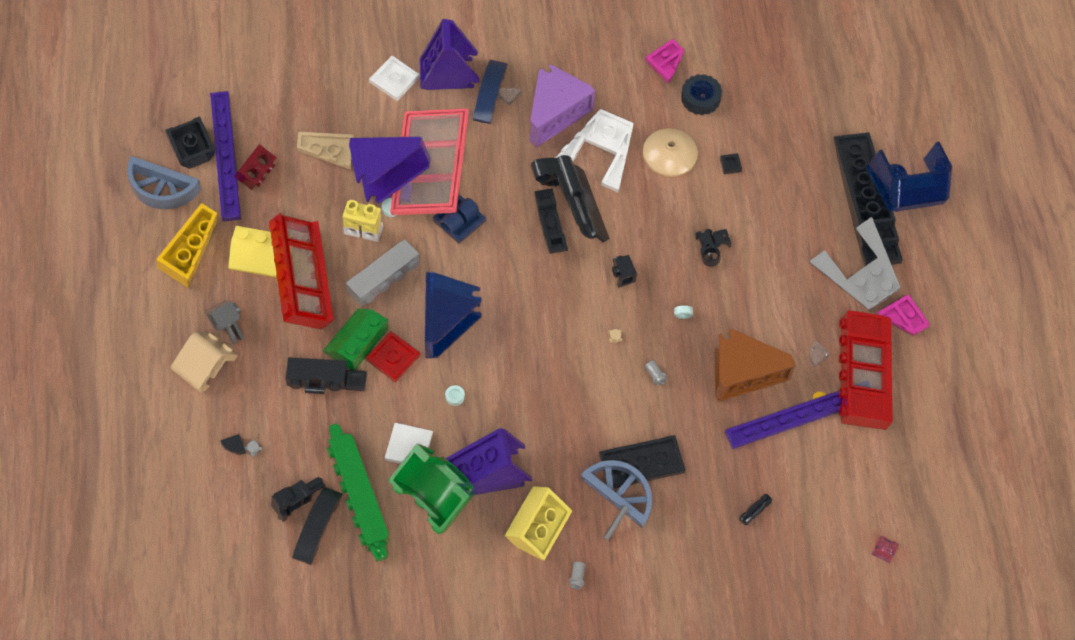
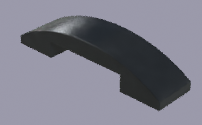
M553 188L534 191L541 229L549 254L568 251L556 208Z
M326 487L322 489L303 526L292 556L293 559L312 565L319 549L321 538L333 512L336 511L343 493Z

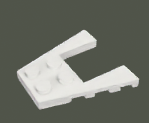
M600 109L582 131L578 132L574 139L568 145L566 144L554 158L568 155L574 161L584 142L616 155L601 182V186L618 193L634 123Z

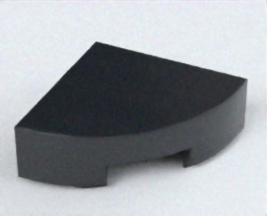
M239 434L220 440L225 450L237 455L246 454Z

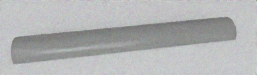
M623 505L603 538L610 539L629 509L627 506Z

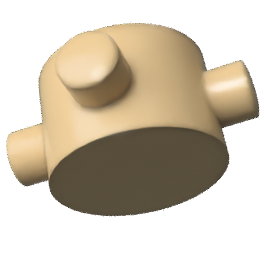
M620 329L609 330V342H622V331Z

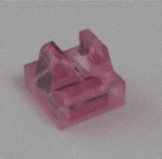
M880 536L872 555L891 563L899 544L884 536Z

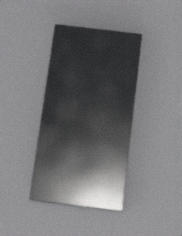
M675 435L599 451L601 462L614 460L627 463L640 471L647 481L683 474L686 471ZM611 470L613 489L621 487L630 474L619 470ZM635 479L631 485L638 484L639 482Z

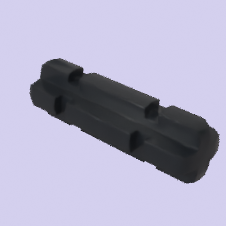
M764 494L760 497V500H757L740 516L739 520L744 525H748L765 507L772 503V498L768 494Z

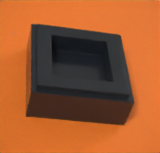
M738 153L720 156L723 174L742 172Z
M347 370L345 390L365 392L367 371Z

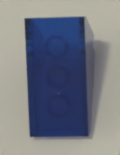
M426 272V358H438L482 317L481 312L473 311L476 307H480L482 302L481 297L473 296L472 294L475 291H480V287L435 272Z

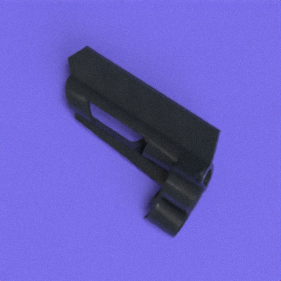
M561 155L558 158H539L530 164L535 180L540 182L541 185L555 187L560 185L576 223L585 237L589 239L597 237L603 243L610 239L586 174L582 168L573 164L570 156Z

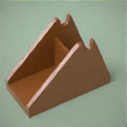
M734 329L729 330L730 339L726 340L722 334H719V350L715 348V396L718 402L790 381L796 366L791 354Z

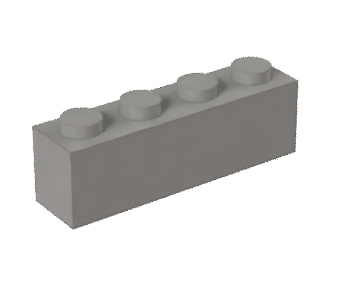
M405 239L346 282L347 292L361 307L366 303H371L375 296L388 290L392 283L400 281L404 274L417 268L420 263L419 253Z

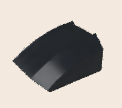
M200 116L176 127L165 129L166 136L181 166L191 169L212 159L215 150Z

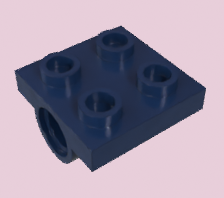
M458 195L456 213H437L433 216V221L460 244L486 221V217L479 212L478 206L472 199H464L461 195Z

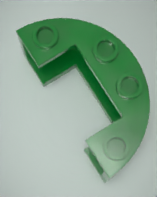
M416 444L388 481L393 485L392 489L396 493L411 495L415 499L416 505L428 512L429 518L427 521L432 525V530L437 534H443L474 497L475 491H472L474 487L468 478L443 456L440 458L437 455H433L434 451L430 448Z

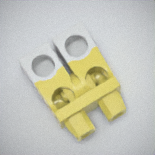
M354 200L347 201L342 216L344 234L360 238L362 233L363 239L379 242L384 227L383 222H381V208L371 204H360Z

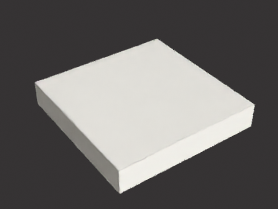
M391 56L369 78V83L398 101L420 78V74Z
M395 423L386 451L385 461L401 464L416 444L429 448L433 431Z

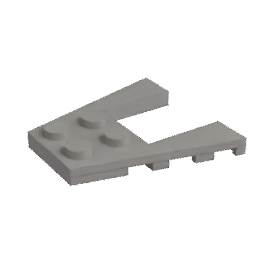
M872 217L859 225L856 230L877 256V259L853 276L846 279L825 250L810 260L813 266L818 268L869 311L901 289Z

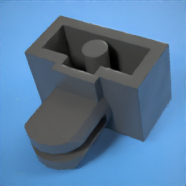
M224 300L205 311L213 328L217 331L225 329L233 344L237 343V339L230 326H232L240 341L244 339L236 323L240 319L239 313H241L236 303Z

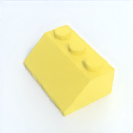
M236 226L231 240L228 268L276 278L271 232Z
M533 486L504 536L517 548L541 560H545L572 510L549 487Z

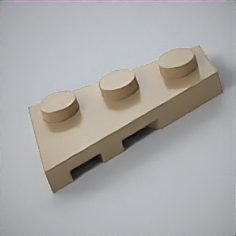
M298 132L297 151L351 170L352 157L349 141L350 138H354V135Z

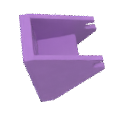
M551 64L549 65L550 73L545 72L543 69H540L538 73L530 120L532 124L530 141L536 148L592 112L594 108L595 90L585 82Z

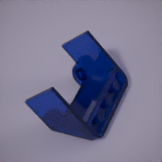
M936 142L923 159L930 171L926 173L908 175L903 166L899 164L890 165L883 150L877 152L866 168L889 210L898 212L946 203L950 197L952 165L940 142Z

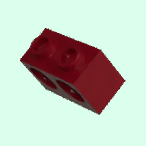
M259 144L234 177L250 190L255 185L259 188L265 180L262 176L266 172L269 174L276 166L273 162L277 157ZM258 159H263L266 164H261ZM248 172H252L255 178H251Z

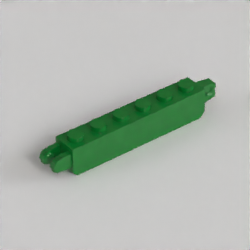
M332 424L329 428L331 439H329L330 447H327L329 458H334L336 463L333 465L336 476L340 475L342 481L339 484L342 493H346L348 499L345 501L348 510H353L354 517H352L355 529H360L361 534L358 537L361 546H366L367 551L372 553L376 562L388 558L386 546L389 542V533L354 438L348 433L343 435L340 425Z

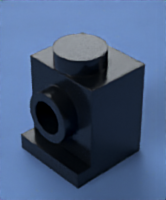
M620 255L613 259L614 267H612V272L615 278L618 277V288L635 283L637 272L630 256Z

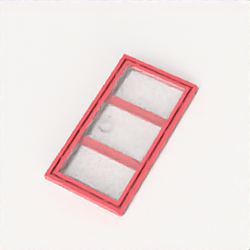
M469 109L405 112L401 137H422L431 161L427 170L393 194L390 209L392 215L456 213Z

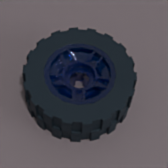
M706 74L691 76L683 84L681 94L683 106L689 112L696 115H708L716 111L721 102V85L712 76H707Z

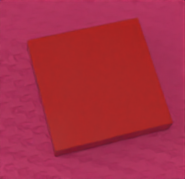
M390 331L366 356V361L396 382L420 357V352Z

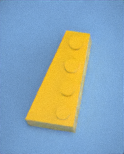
M201 203L156 259L157 269L189 288L216 227L217 212Z

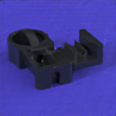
M706 229L704 233H701V231L695 233L696 240L699 239L702 246L700 248L702 262L709 267L718 265L721 260L718 247L721 244L725 245V243L729 248L731 247L727 229L715 231L713 235L711 229ZM711 253L717 254V258L713 260ZM706 254H708L709 260L704 257Z

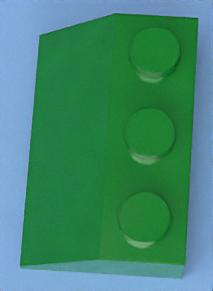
M357 308L324 348L323 352L334 360L347 361V368L356 370L389 330L388 319L372 309Z

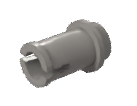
M654 360L645 365V369L653 378L652 382L660 386L667 381L666 374L662 373Z
M582 562L573 563L572 575L568 581L573 589H581L585 584L583 577L586 565Z

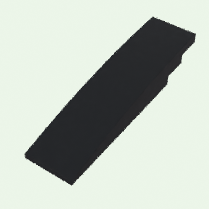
M870 132L834 136L840 172L864 266L877 259V256L856 228L871 217L891 265L902 264L903 259L898 245L899 237L895 227L896 219Z

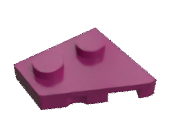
M671 39L646 56L645 61L667 83H670L684 55V49L674 39Z
M909 294L877 312V315L890 317L892 325L912 336L930 327V323Z

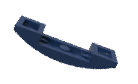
M495 60L489 61L479 90L473 121L491 124L495 103L508 63Z

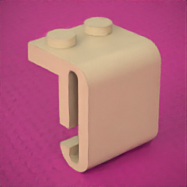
M211 331L209 333L194 332L171 365L173 372L200 393L210 386L206 383L209 377L215 378L225 361H235L238 356L233 351L234 348L231 345L221 342L219 340L220 337Z

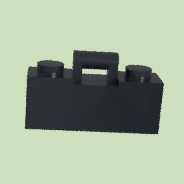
M288 357L285 378L287 386L293 389L305 387V393L325 394V387L331 391L345 389L347 361Z

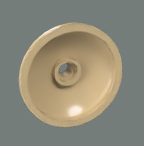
M673 128L660 129L652 133L644 143V161L653 172L666 177L684 175L694 167L697 161L698 149L696 143L687 133Z

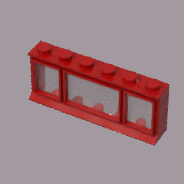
M279 213L269 221V229L271 232V244L273 246L283 322L322 330L334 318L319 222H308Z

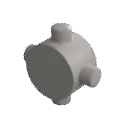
M252 440L244 449L248 450L251 457H254L259 453V450H262V447H259L256 440Z

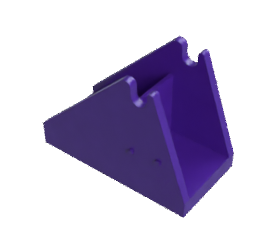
M442 19L419 58L421 89L474 88V84L471 83H479V77L466 63V61H473V57L469 55L477 56L478 51L453 20Z
M422 137L350 138L349 141L356 181L360 183L362 179L367 202L370 201L372 196H376V202L381 203L430 166L431 157Z
M502 428L493 431L445 458L468 478L474 487L472 491H475V495L525 486L524 481H532V477L512 463L511 455L518 454L517 449L519 448L525 449V444Z

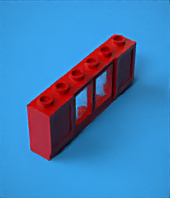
M848 310L839 320V329H841L839 346H841L839 363H841V370L839 372V380L841 381L839 416H841V424L886 430L893 423L891 318Z

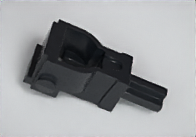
M317 477L307 484L300 480L291 487H285L274 493L271 506L278 514V519L282 520V522L286 521L291 512L311 502L312 494L325 487L323 479Z

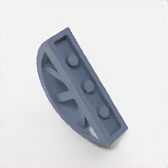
M133 156L129 159L127 173L131 188L135 196L150 207L157 209L178 208L193 200L201 190L199 179ZM136 173L148 177L147 179L135 182ZM159 181L153 194L141 189L144 186ZM165 184H168L172 195L159 196ZM175 187L182 189L183 191L178 193Z
M610 460L596 463L581 474V480L616 508L621 510L623 505L627 506L629 509L625 515L641 528H644L651 513L652 494L647 480L640 471L627 463ZM605 470L607 485L594 476V474ZM611 470H619L630 474L628 479L615 493L613 491ZM635 479L640 483L645 492V496L621 497ZM647 503L644 515L630 504Z

